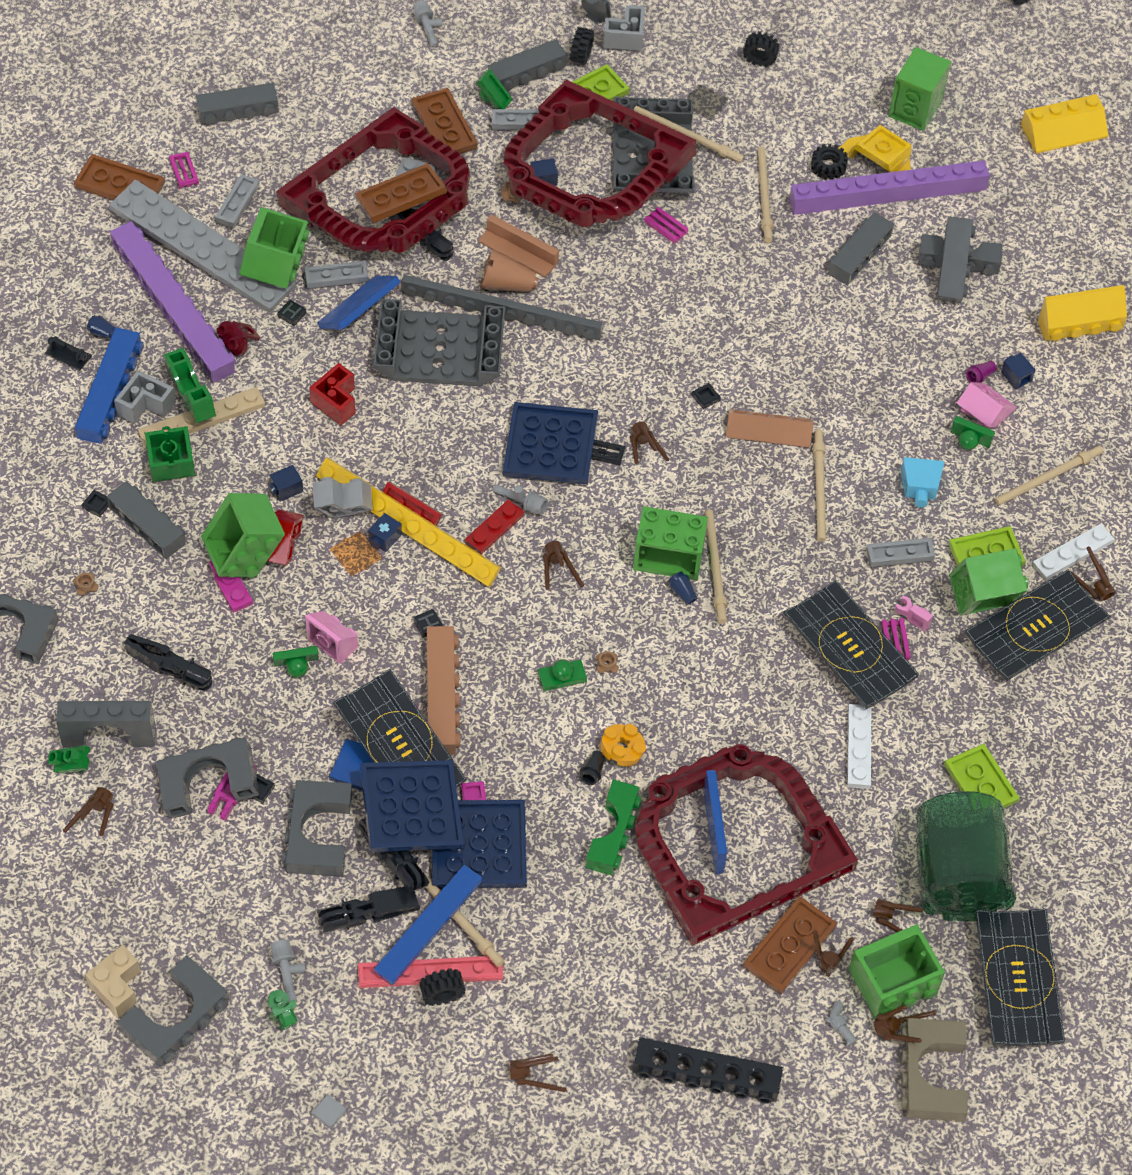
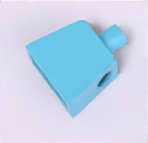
M903 458L901 475L905 497L915 498V506L920 508L926 507L928 499L935 500L944 461Z

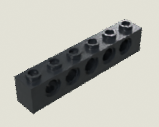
M639 1037L633 1065V1073H637L641 1078H651L652 1076L661 1078L665 1083L681 1082L685 1083L689 1088L696 1089L700 1086L709 1088L711 1092L717 1094L728 1092L741 1099L747 1097L757 1098L759 1102L765 1104L777 1102L783 1072L782 1066ZM656 1059H661L665 1062V1064L657 1065L653 1061ZM680 1064H685L689 1067V1069L681 1070L677 1066ZM709 1069L713 1074L705 1075L702 1073V1070ZM733 1074L737 1079L729 1080L726 1078V1075ZM757 1079L761 1084L753 1085L750 1083V1080Z

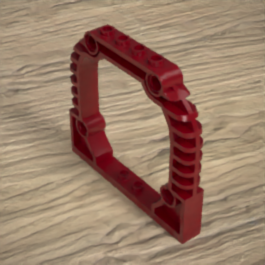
M566 79L538 107V114H535L531 121H528L524 128H521L517 135L510 139V142L505 147L503 159L505 170L509 177L510 190L513 194L564 218L568 222H572L580 227H589L594 223H605L606 219L617 221L621 220L623 216L632 215L635 210H639L650 199L651 195L657 192V189L665 181L670 183L697 153L696 139ZM594 113L654 141V148L648 152V165L625 189L616 195L603 199L590 194L575 196L536 177L533 167L525 163L526 159L554 130L567 129L571 125V121L590 118Z
M393 107L276 191L281 208L296 218L308 221L310 228L315 225L317 229L322 230L326 235L331 236L333 240L340 242L344 247H349L353 251L362 250L364 253H372L376 249H379L381 253L390 250L395 253H402L432 233L433 230L468 204L467 190L469 188L470 170L465 158L458 151L453 150L447 144H443L441 140L435 139L433 135L427 134L425 126ZM372 146L377 149H398V152L402 155L415 153L449 176L443 182L447 193L433 198L405 220H392L381 228L362 227L329 207L326 194L319 191L318 185Z
M743 744L734 745L730 748L724 747L710 757L704 756L690 766L684 765L672 774H664L658 777L649 786L648 799L641 808L636 822L635 836L639 851L664 892L668 906L692 946L855 871L858 863L857 857L832 817L825 814L817 798L803 779V776L795 767L778 756L766 755L761 751L751 752V749ZM736 758H741L744 761H738ZM715 770L717 781L726 777L742 781L759 776L773 783L783 794L804 828L802 846L806 852L811 854L806 875L787 884L780 883L768 893L761 892L754 896L752 900L730 909L727 902L704 894L705 888L701 882L688 880L662 838L658 826L659 819L674 811L677 799L704 788L706 771ZM655 794H661L664 797H656ZM810 837H816L819 840L813 841L810 839ZM694 893L697 897H689L687 894Z

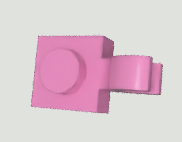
M903 596L901 603L905 607L896 604L895 612L906 616L907 621L926 632L930 627L933 615L925 608L919 607L916 604L912 606L911 600Z

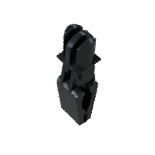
M409 208L388 218L391 221L397 219L405 220L415 210ZM442 229L438 231L433 230L432 233L420 240L422 245L427 246V253L431 251L444 261H448L453 257V242L442 235Z
M133 634L126 638L125 647L127 654L153 671L181 678L183 686L188 683L203 691L209 690L212 686L211 670L196 664L193 657L190 661H187L170 651L169 646Z
M366 818L359 822V829L369 843ZM374 852L380 861L383 860L394 874V881L400 880L408 892L429 885V879L417 865L418 857L414 858L410 852Z
M405 886L376 891L368 894L369 900L367 901L354 899L344 902L343 899L339 905L319 909L317 914L320 918L319 921L323 933L342 928L349 930L351 927L363 925L370 918L375 923L418 911L420 906L415 891L408 892Z

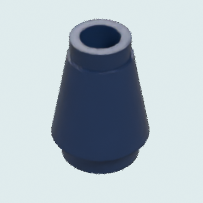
M93 315L87 323V330L90 331V334L106 339H111L116 328L100 315Z
M681 571L668 580L669 587L686 605L698 599L687 574L685 575Z

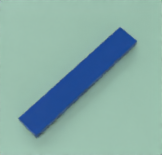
M463 865L374 968V973L393 986L483 882V877Z

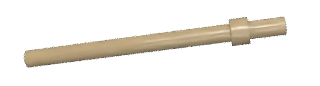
M635 106L634 111L696 139L697 143L718 152V155L724 158L727 156L740 163L744 155L731 150L725 144L720 145L641 107Z
M760 146L757 148L763 217L761 229L764 231V241L770 243L772 242L773 220L770 216L765 147Z
M815 430L813 455H815L817 541H826L824 455L826 451L825 444L823 443V431Z
M1099 445L1089 451H1082L1075 458L994 498V501L999 506L1080 464L1083 466L1089 463L1092 458L1102 454L1103 448Z
M706 510L705 516L708 517L707 536L715 593L713 603L714 608L717 609L718 623L724 624L727 622L725 610L727 608V600L723 594L713 510Z
M427 876L429 885L425 888L436 898L441 890L437 886H433L432 880ZM458 910L452 918L478 945L477 949L484 956L487 955L497 967H500L504 960L494 950V945L489 939H484Z

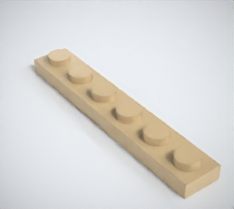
M255 387L213 402L216 417L196 423L188 411L138 429V434L147 449L145 432L162 430L165 426H169L170 429L188 426L189 434L263 408L265 407V401L258 388Z

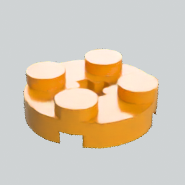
M615 724L604 730L600 740V749L609 761L612 758L614 761H617V765L633 766L644 755L646 744L635 725ZM619 742L626 744L627 747L624 748L623 745H619Z

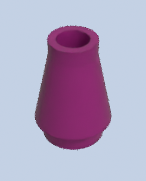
M992 360L971 365L966 371V378L969 382L982 383L992 373L996 372L997 366Z

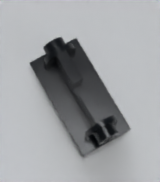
M51 336L47 341L50 347L46 350L45 354L79 371L92 357L85 350L78 349L60 340L57 336Z

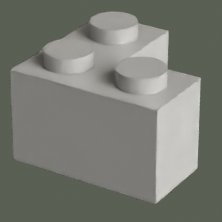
M626 5L625 19L605 18L603 48L642 51L645 6Z
M137 370L114 402L117 416L135 424L146 409L165 417L176 403L174 387Z
M331 477L321 478L318 482H313L314 508L332 518L373 510L371 485L362 479H352L350 483L342 484Z

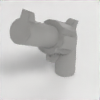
M835 1001L830 1011V1016L824 1021L829 1023L836 1032L839 1031L847 1041L846 1046L848 1047L853 1045L857 1039L846 1026V1016L840 1015L844 1004L841 1001Z

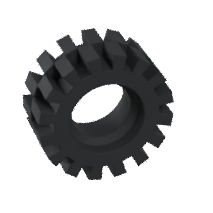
M580 26L577 27L570 48V61L586 65L592 52L595 36L594 30Z
M758 31L757 34L755 32L752 35L749 34L743 48L744 58H747V62L752 61V65L758 64V66L764 65V67H768V64L770 66L773 65V62H776L780 49V43H777V38L773 39V35L767 36V32L762 34L761 31Z
M829 143L828 147L822 144L821 148L818 146L814 150L811 169L814 174L818 173L817 177L821 178L824 176V180L830 177V180H834V177L839 179L840 175L843 176L846 172L847 153L843 152L844 149L842 147L838 149L836 144L834 147H831L832 144ZM831 159L835 161L836 164L828 165L825 164L823 160Z
M452 968L447 971L441 969L440 972L434 971L432 975L427 974L419 982L423 1001L426 1005L430 1004V1006L435 1004L438 1006L442 1003L447 1004L449 1001L454 1002L456 998L460 999L466 991L462 974L458 969L452 971Z

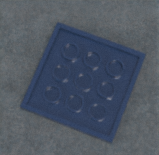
M514 402L502 471L503 476L588 485L598 410Z
M452 760L361 763L360 774L370 852L463 848L464 841Z
M525 799L458 800L464 846L462 849L432 850L433 886L443 889L462 866L465 865L483 877V882L477 888H527Z

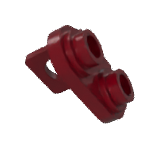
M224 321L217 328L219 338L222 339L229 352L235 356H242L247 351L248 342L246 338L260 339V336L250 324ZM243 328L249 330L252 334L244 331Z

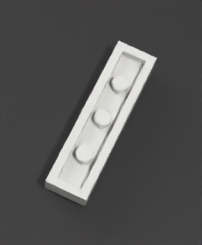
M1099 524L1033 561L1032 566L1046 581L1089 557L1086 549L1088 546L1091 547L1093 553H1096L1112 544L1114 538L1102 524Z
M849 704L847 787L870 789L871 708L865 709L863 705Z

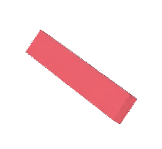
M488 956L415 960L393 986L419 985L421 979L425 978L427 974L432 975L434 971L440 972L441 969L447 971L452 968V971L458 969L461 972L463 982L503 980L502 965L497 967ZM379 962L358 963L359 988L388 987L392 985L374 973V968Z

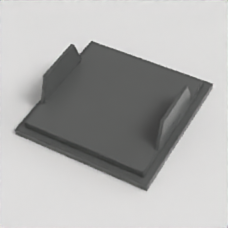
M581 0L582 8L587 11L585 17L595 24L602 21L605 23V18H611L609 1Z

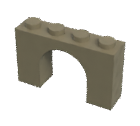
M908 1018L906 1025L901 1027V1035L921 1038L922 1042L905 1041V1049L901 1051V1064H905V1072H902L901 1086L905 1087L906 1095H902L901 1109L906 1110V1118L965 1122L968 1115V1090L941 1089L930 1085L922 1077L918 1061L930 1052L963 1053L967 1045L966 1022Z

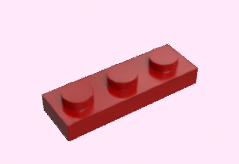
M387 482L382 491L436 526L443 515L392 482Z
M508 499L466 537L464 543L482 555L524 516V511Z

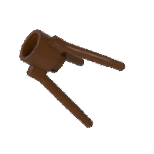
M643 421L635 423L631 427L633 434L630 436L634 463L636 465L639 463L637 442L640 444L648 442L653 451L658 450L663 458L669 461V457L654 437L652 431L649 430L647 423Z
M559 541L547 543L544 547L546 554L542 556L544 560L546 590L550 589L549 562L551 561L553 564L559 563L560 566H564L563 559L579 586L584 587L580 576L569 560L566 550H563Z
M1088 546L1086 549L1101 578L1094 584L1095 589L1093 590L1072 571L1070 572L1094 599L1099 597L1101 601H1105L1113 597L1116 591L1110 583L1102 564L1098 563L1091 547Z
M98 787L86 804L65 826L63 832L66 833L79 818L81 820L85 819L92 809L100 812L105 809L99 835L103 836L110 811L114 806L111 802L113 794L104 787Z
M878 898L873 916L879 918V924L899 932L902 931L901 928L887 921L888 918H893L895 909L922 913L923 909L917 906L892 903Z
M813 930L817 952L816 958L820 960V970L826 973L827 977H830L831 973L837 970L839 962L842 961L844 954L854 941V937L849 938L838 954L832 951L823 953L818 931Z
M903 1005L887 1013L878 1014L874 1021V1028L879 1036H883L885 1041L899 1040L921 1043V1038L896 1035V1031L900 1028L899 1023L907 1022L908 1018L921 1019L936 1015V1011L933 1010L901 1018L893 1017V1015L907 1009V1006Z
M552 1053L526 1059L510 1060L511 1080H517V1085H530L561 1092L567 1091L565 1087L526 1079V1077L530 1076V1066L558 1061L559 1058L557 1056L553 1057Z

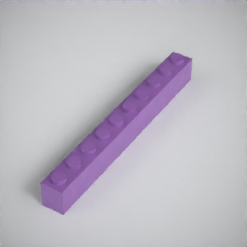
M983 160L791 185L789 202L793 215L985 191L987 190L990 174L986 162Z
M132 221L111 230L110 236L113 246L212 383L235 373L234 364H236V360L233 354L225 350L222 339H217L213 327L210 324H206L202 312L196 310L191 297L184 294L181 283H176L172 271L169 268L166 269L161 256L154 253L151 242L144 239L142 230L139 227L136 228Z

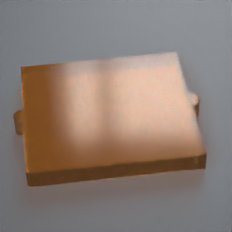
M360 531L349 538H344L342 542L330 548V551L351 577L364 569L368 570L369 566L382 559Z

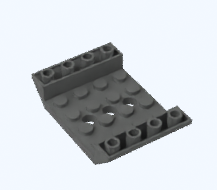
M614 97V102L631 110H634L635 106L641 107L692 131L693 99ZM613 122V190L622 191L648 165V152L654 148V141ZM630 153H635V154H637L638 156L635 157V158H632V157H629L628 154H630ZM691 159L670 183L665 181L657 189V192L694 193L693 160Z
M381 299L373 368L393 381L480 387L500 376L505 307L485 305L484 315L402 310V300ZM438 329L447 330L445 334H438L436 331ZM438 345H442L445 347V349L442 351H437L435 347ZM435 362H441L444 364V366L436 368L433 366V364Z

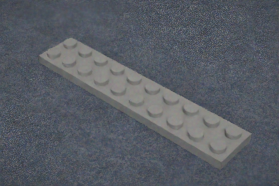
M136 179L109 204L111 211L128 222L132 221L143 232L269 313L296 287V283L291 281L288 288L285 289L240 275L245 252L243 248Z

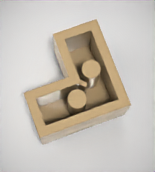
M121 945L85 974L86 981L91 990L118 1019L137 1004L135 992L126 983L141 972L139 962L124 945Z

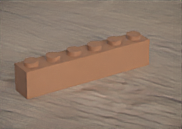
M454 626L427 627L428 724L450 755H456V747H460V733H456V727H460V713H455V707H460L459 693H455V687H459V673L455 674L454 668L459 667V654H454V648H458V635H454Z

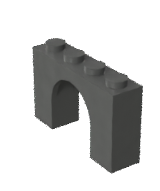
M1 594L0 616H14L25 624L15 646L17 659L39 665L59 621L56 609L48 605L41 606L26 599L19 600L7 594Z
M58 701L56 723L63 748L85 746L87 730L96 726H113L126 731L130 736L132 747H155L156 723L151 701Z
M246 737L233 738L228 742L211 744L206 748L198 750L192 749L184 754L170 755L156 761L163 810L170 819L192 814L189 793L190 783L199 771L210 766H220L227 769L230 790L237 801L259 795L252 748Z
M296 780L295 788H291L290 802H293V809H288L287 822L291 823L290 830L285 832V844H288V850L283 851L282 865H286L287 873L343 877L346 856L345 846L313 843L303 835L302 827L310 817L318 813L350 814L352 783Z
M187 955L169 971L171 981L182 989L194 1002L190 1015L183 1022L173 1026L156 1024L135 1005L117 1021L119 1031L159 1067L164 1063L169 1064L176 1057V1052L182 1046H188L194 1039V1034L199 1029H205L210 1024L211 1018L217 1012H223L229 1004L228 990Z

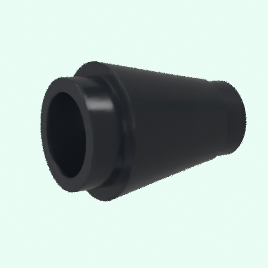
M593 751L579 771L580 779L588 785H595L601 780L605 759L601 751Z

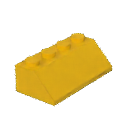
M1097 94L1025 110L1021 122V127L1036 154L1108 138L1105 108Z
M1124 285L1045 297L1038 319L1045 341H1058L1066 337L1077 338L1086 334L1097 335L1105 331L1116 332L1123 329L1127 319Z

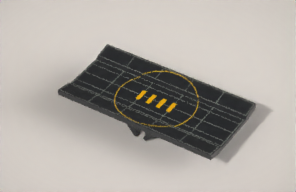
M1067 569L967 629L965 633L971 643L997 673L1008 681L1107 621L1111 616L1098 606L1080 586L1070 570Z
M836 579L803 602L783 611L787 619L865 709L875 706L919 677V673Z
M391 669L333 702V705L373 763L452 760L456 788L467 780Z
M1046 908L1029 911L976 910L975 915L992 1045L1033 1046L1065 1043Z

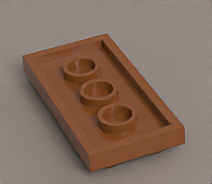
M448 87L411 98V104L422 125L426 127L427 134L433 135L435 139L441 140L443 144L449 145L453 150L458 151L459 154L478 148V142Z
M91 154L76 177L74 187L114 200L135 179L159 194L165 184V178Z
M427 163L356 192L355 196L372 223H375L447 193V190L436 172Z
M799 896L746 959L743 967L779 994H782L816 953L813 930L818 931L822 946L835 930L838 923Z

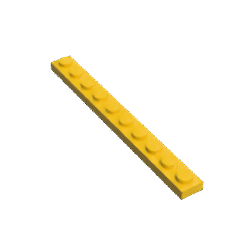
M325 457L316 474V477L319 479L331 477L342 484L350 483L352 479H362ZM371 485L372 513L379 517L386 513L402 524V532L486 586L490 587L502 567Z

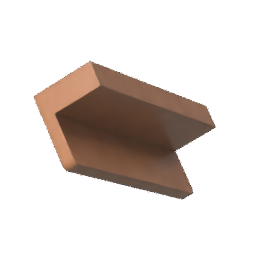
M492 214L487 218V230L478 239L479 243L501 252L544 278L559 263L558 249Z
M729 409L726 437L810 447L813 419Z

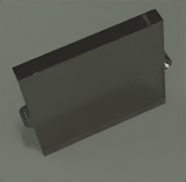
M700 84L692 93H689L687 98L693 99V112L709 120H712L718 112H721L722 107L728 101V98Z

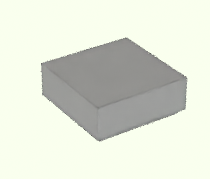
M327 1094L312 1111V1116L331 1130L347 1112V1108Z

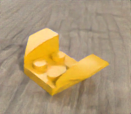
M879 125L867 135L849 138L838 148L842 147L844 149L843 152H846L847 157L850 159L860 152L886 169L888 173L911 170L910 156L912 145L882 125Z

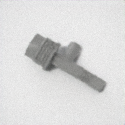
M425 0L418 1L413 5L415 20L418 23H423L431 48L437 47L438 42L432 27L442 26V19H432L434 14L428 2Z
M500 485L494 486V493L523 503L524 511L542 515L547 509L548 499L536 494L534 491L529 492L526 496L522 486H516L514 491Z
M289 940L275 941L270 944L271 956L273 958L271 962L275 965L280 964L285 992L289 997V1002L292 1000L297 1002L292 974L304 973L305 965L304 963L289 965V962L295 960Z

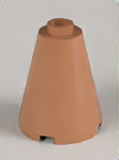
M491 249L484 268V278L481 280L480 288L485 290L531 292L532 289H536L539 278L536 277V272L501 252Z

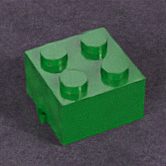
M165 426L162 430L145 432L152 482L195 476L188 426L171 429L169 426Z

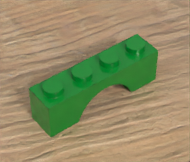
M184 348L163 354L168 375L195 422L199 423L216 417L212 396L205 385H200L191 360Z
M612 780L606 798L605 809L615 817L617 826L609 835L593 838L586 858V869L612 876L614 869L620 868L623 856L619 854L621 848L626 849L629 836L626 833L628 829L632 830L636 817L632 814L634 809L639 810L642 796H639V786Z

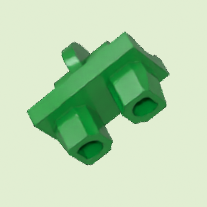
M85 745L49 751L48 764L54 766V773L83 772L88 770L90 759L87 758V755L90 752V747Z
M283 990L271 992L268 997V1005L272 1009L269 1014L271 1021L277 1019L282 1031L296 1025L298 1020L294 1013L297 1007L295 1000L289 1002V997Z

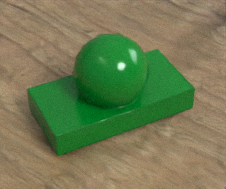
M491 69L486 70L476 81L480 88L479 95L484 102H491L495 109H506L513 100Z
M959 416L955 417L950 433L959 436V444L965 450L975 449L978 444L990 448L995 435V431Z
M317 646L272 653L274 667L286 665L287 672L294 678H300L307 673L309 666L307 662L319 660Z
M560 659L553 666L538 669L543 691L587 682L582 660L570 662L566 659Z

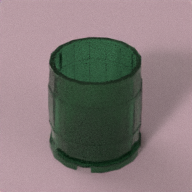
M957 791L938 795L920 805L916 813V846L919 879L922 887L920 904L924 912L930 916H934V913L941 914L945 921H976V910L997 911L1004 907L1006 910L1012 908L1017 897L1016 890L1012 884L1013 867L1009 831L1001 801L989 794L975 791Z

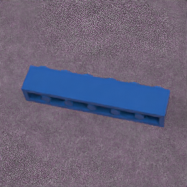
M115 328L75 425L77 439L102 444L104 437H108L110 432L109 424L111 420H115L117 415L114 400L130 381V372L135 370L137 365L136 357L143 351L144 343L141 341L139 332Z

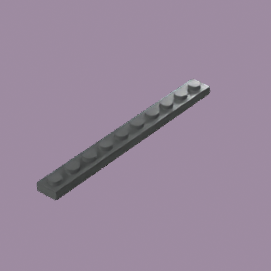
M403 275L401 280V292L410 297L417 296L428 301H438L448 306H458L468 311L475 310L483 313L485 305L504 306L505 319L509 321L516 320L527 325L541 326L547 330H558L567 335H578L588 340L595 339L600 341L603 322L408 275Z

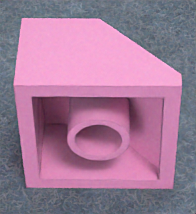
M970 382L957 402L962 407L961 411L968 416L973 415L978 419L977 423L986 428L997 427L1017 408L985 383Z
M325 611L309 613L305 616L307 639L339 664L358 648L357 633L353 629L342 625L336 616L329 615Z

